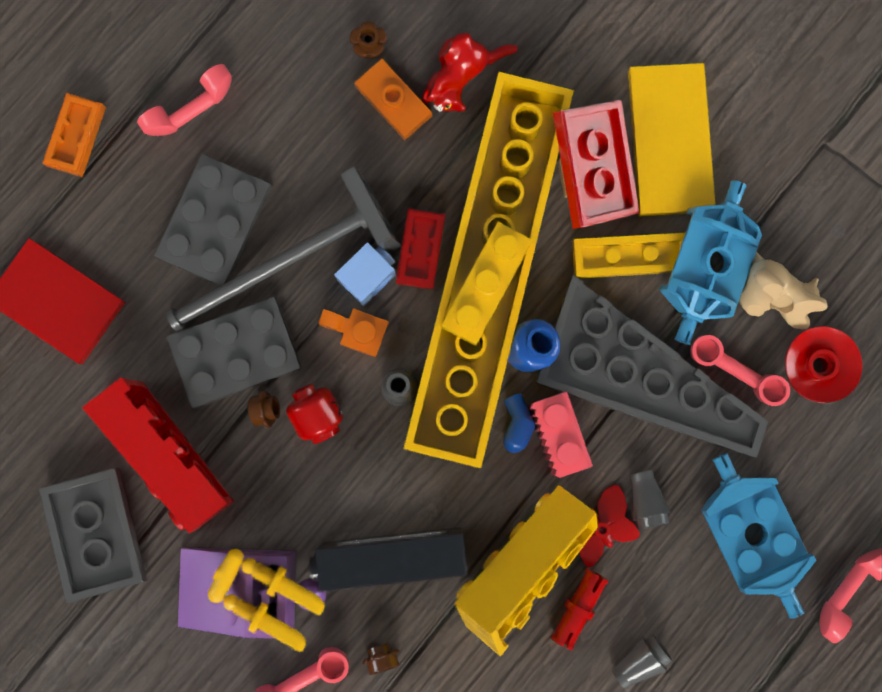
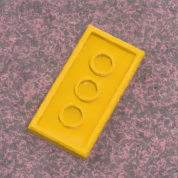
M704 63L630 67L628 70L636 193L640 212L638 216L686 214L688 208L715 205Z

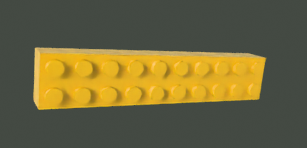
M498 72L404 445L406 450L477 468L482 467L559 153L553 113L570 108L574 90ZM497 222H500L533 241L475 346L441 328V325Z

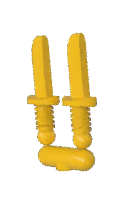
M231 549L213 576V582L207 594L208 599L213 603L223 601V605L227 610H232L234 614L240 615L244 620L247 619L251 623L248 630L252 633H255L258 628L291 648L302 652L306 645L304 636L296 629L267 614L266 610L269 605L261 602L257 609L256 606L250 605L249 602L247 603L242 598L239 599L234 594L227 596L226 594L242 565V570L246 574H251V577H255V579H258L260 582L262 581L267 586L269 585L266 593L272 597L275 592H278L317 615H321L324 610L325 604L323 600L314 592L285 577L286 568L280 566L277 572L275 570L272 571L271 568L265 567L260 562L257 563L253 558L244 560L241 550Z

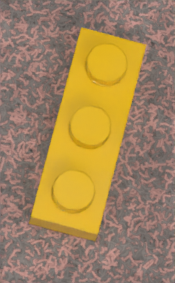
M497 222L443 321L441 328L476 346L533 240Z
M685 233L574 239L572 241L574 275L577 278L671 273Z

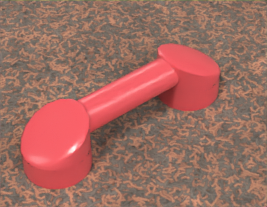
M224 64L211 67L200 78V83L206 90L204 93L171 115H168L162 106L153 107L138 118L137 124L145 134L150 136H165L176 132L178 128L200 113L223 100L231 85V73Z
M701 335L693 341L690 354L696 363L704 366L716 365L751 386L757 399L767 405L779 406L788 400L790 385L783 377L773 374L760 375L725 354L721 341L715 336Z
M882 548L872 550L860 556L831 598L823 605L819 619L820 632L830 642L838 643L850 631L853 621L842 610L868 574L878 581L882 580Z
M324 648L318 655V661L276 686L265 684L258 687L254 692H297L319 678L328 683L340 682L348 673V657L338 648Z

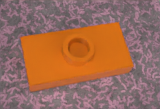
M383 59L378 61L354 82L357 90L404 140L432 117V112Z
M66 93L42 164L49 168L83 178L106 107L102 103Z

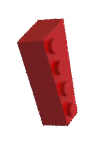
M121 377L82 407L125 460L145 481V485L155 498L161 500L169 509L168 515L180 530L186 529L188 533L199 530L235 502L143 381Z

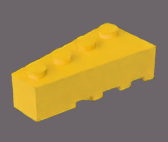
M560 485L551 494L546 493L539 499L534 509L535 513L527 522L521 521L515 526L509 536L510 541L501 551H494L483 565L484 570L474 581H467L457 594L458 600L454 604L465 626L500 657L509 647L503 641L509 632L516 627L521 630L530 619L528 614L532 609L533 600L536 597H546L554 587L558 577L557 568L559 566L563 569L568 568L598 528L596 512Z

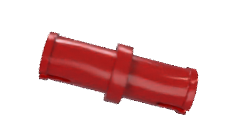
M586 568L585 574L573 597L567 598L564 604L566 610L550 637L562 647L565 644L568 650L574 649V645L587 620L591 621L595 615L593 608L605 585L609 582L607 578L597 572L594 574V571Z

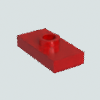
M408 208L396 278L397 285L434 290L446 214Z

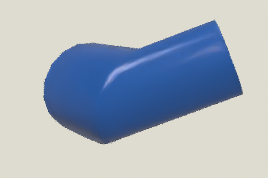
M515 394L504 401L512 419L505 432L503 444L506 450L511 453H518L525 449L535 429V421L522 394Z

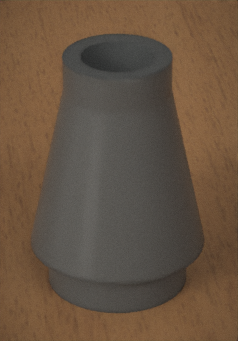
M392 369L385 374L381 381L382 396L392 405H407L417 396L419 389L417 378L407 369ZM402 379L406 382V388L403 392L396 393L392 390V382L394 380Z
M644 471L630 475L632 482L633 521H637L639 530L669 524L668 514L671 511L654 478L653 471Z
M653 634L648 639L642 637L624 659L612 669V672L620 685L626 690L633 684L667 671L666 666L673 662L660 640Z

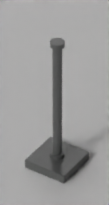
M355 167L341 173L340 175L357 205L353 208L354 213L178 310L172 308L166 311L167 320L172 328L177 332L185 328L186 322L361 226L364 229L369 227L376 243L388 253L400 248L402 245L368 181Z

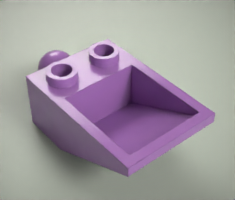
M181 548L178 627L245 638L276 639L258 628L255 633H252L248 630L251 623L247 619L244 620L240 615L234 614L232 610H227L223 605V601L213 603L208 599L207 594L213 582V576L231 549ZM239 549L243 552L244 560L253 558L257 563L264 564L265 567L271 568L272 565H278V569L280 566L286 568L287 571L284 576L296 582L297 551ZM241 565L226 596L234 594L239 599L242 598L247 603L249 602L250 605L256 606L257 609L261 602L269 605L266 610L267 614L294 628L295 602L278 592H275L273 597L268 595L266 592L269 589V585L267 586L262 581L260 582L258 579H255V577H251V574H246L242 570ZM308 578L299 583V585L318 595L323 602L325 601L326 591L319 592L318 581L312 582L311 578ZM273 602L277 603V615L270 611V605ZM297 604L300 608H302V609H304V610H307V611H310V610L304 608L303 606Z

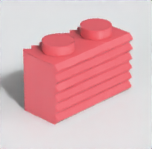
M567 392L529 405L528 409L532 411L531 415L535 418L534 423L537 425L535 431L539 432L537 438L542 440L540 445L544 447L542 452L547 454L545 460L549 461L547 467L552 469L551 475L561 478L593 466Z

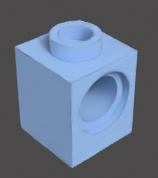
M366 243L334 275L365 306L396 276L395 270L391 267L395 260L382 247L378 246L374 250Z

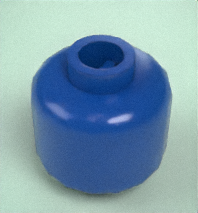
M531 319L516 325L508 362L514 368L523 372H533L549 367L557 359L560 352L561 341L558 332L551 324L539 319Z

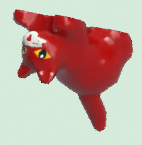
M459 33L443 43L438 54L441 70L433 73L423 91L421 101L424 104L434 101V107L439 112L465 111L466 106L462 102L464 86L483 71L487 65L518 51L517 46L514 44H504L492 51H488L483 44L473 40L470 33Z

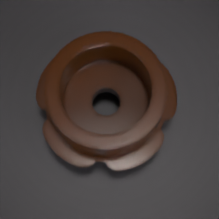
M363 22L359 28H354L350 34L353 51L358 56L367 59L380 55L384 50V43L387 41L384 29L376 27L374 22ZM371 37L372 40L371 42H366L365 38Z
M262 390L258 395L249 398L248 413L254 426L264 425L266 428H271L275 420L280 417V404L275 396H271L265 390Z
M389 643L367 650L369 658L362 661L363 665L367 664L369 674L375 675L400 666L397 657L400 651L399 649L391 650Z

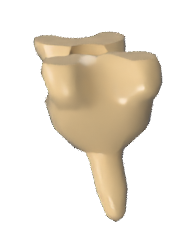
M756 252L739 299V303L751 316H761L765 311L775 309L781 313L790 326L804 330L810 326V320L807 316L809 313L824 311L828 307L826 299L820 297L819 289L817 288L818 278H814L809 283H803L790 274L782 264L771 259H763Z

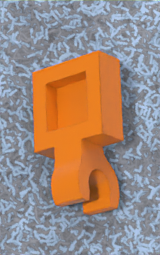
M354 308L349 319L323 309L318 324L342 333L343 337L340 345L376 358L389 321Z

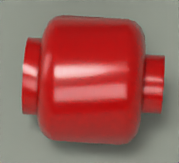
M308 384L292 393L294 400L286 408V414L300 439L304 441L311 440L313 444H318L333 437L340 431L339 425L343 420V413L330 389L325 387L315 389L313 384Z

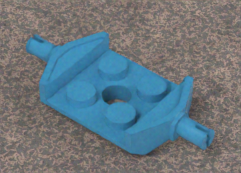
M732 180L730 182L727 195L721 205L688 208L686 214L690 215L691 219L668 284L660 285L659 291L682 314L681 317L683 319L674 339L681 343L691 344L697 323H703L704 319L734 316L762 237L759 226L742 212L744 208L739 207L744 190L747 187L746 184H741L740 181ZM715 251L719 252L724 260L723 268L718 273L713 271L710 266V257Z
M728 453L713 458L712 461L715 463L723 481L719 482L721 486L709 497L701 511L740 592L744 594H774L780 597L789 619L797 618V614L803 615L805 611L794 590L795 586H797L816 562L814 555L808 554L775 487L778 484L777 479L771 477H741L740 474H736ZM757 523L763 530V537L759 543L751 545L745 538V530L750 524Z

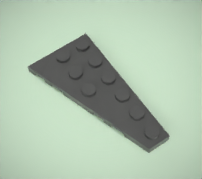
M575 275L571 276L554 326L561 341L560 352L557 359L549 367L540 369L536 384L562 393L567 392L568 395L752 458H757L768 424L765 418L733 394L726 392L710 380V377L700 369L694 368L682 359L680 354L635 320L629 319L613 307L612 303L603 296L597 295Z

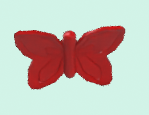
M613 485L603 492L597 503L598 515L596 514L598 528L579 552L584 565L589 568L594 566L602 556L604 545L611 548L613 540L623 543L639 538V530L632 521L625 517L627 510L626 498L618 485Z

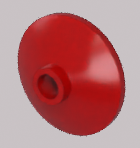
M821 326L805 330L794 338L787 349L784 366L790 385L799 395L817 403H832L847 397L853 392L860 381L863 363L857 345L847 334L832 327ZM816 359L821 360L824 366L820 373L816 372L813 368V362Z

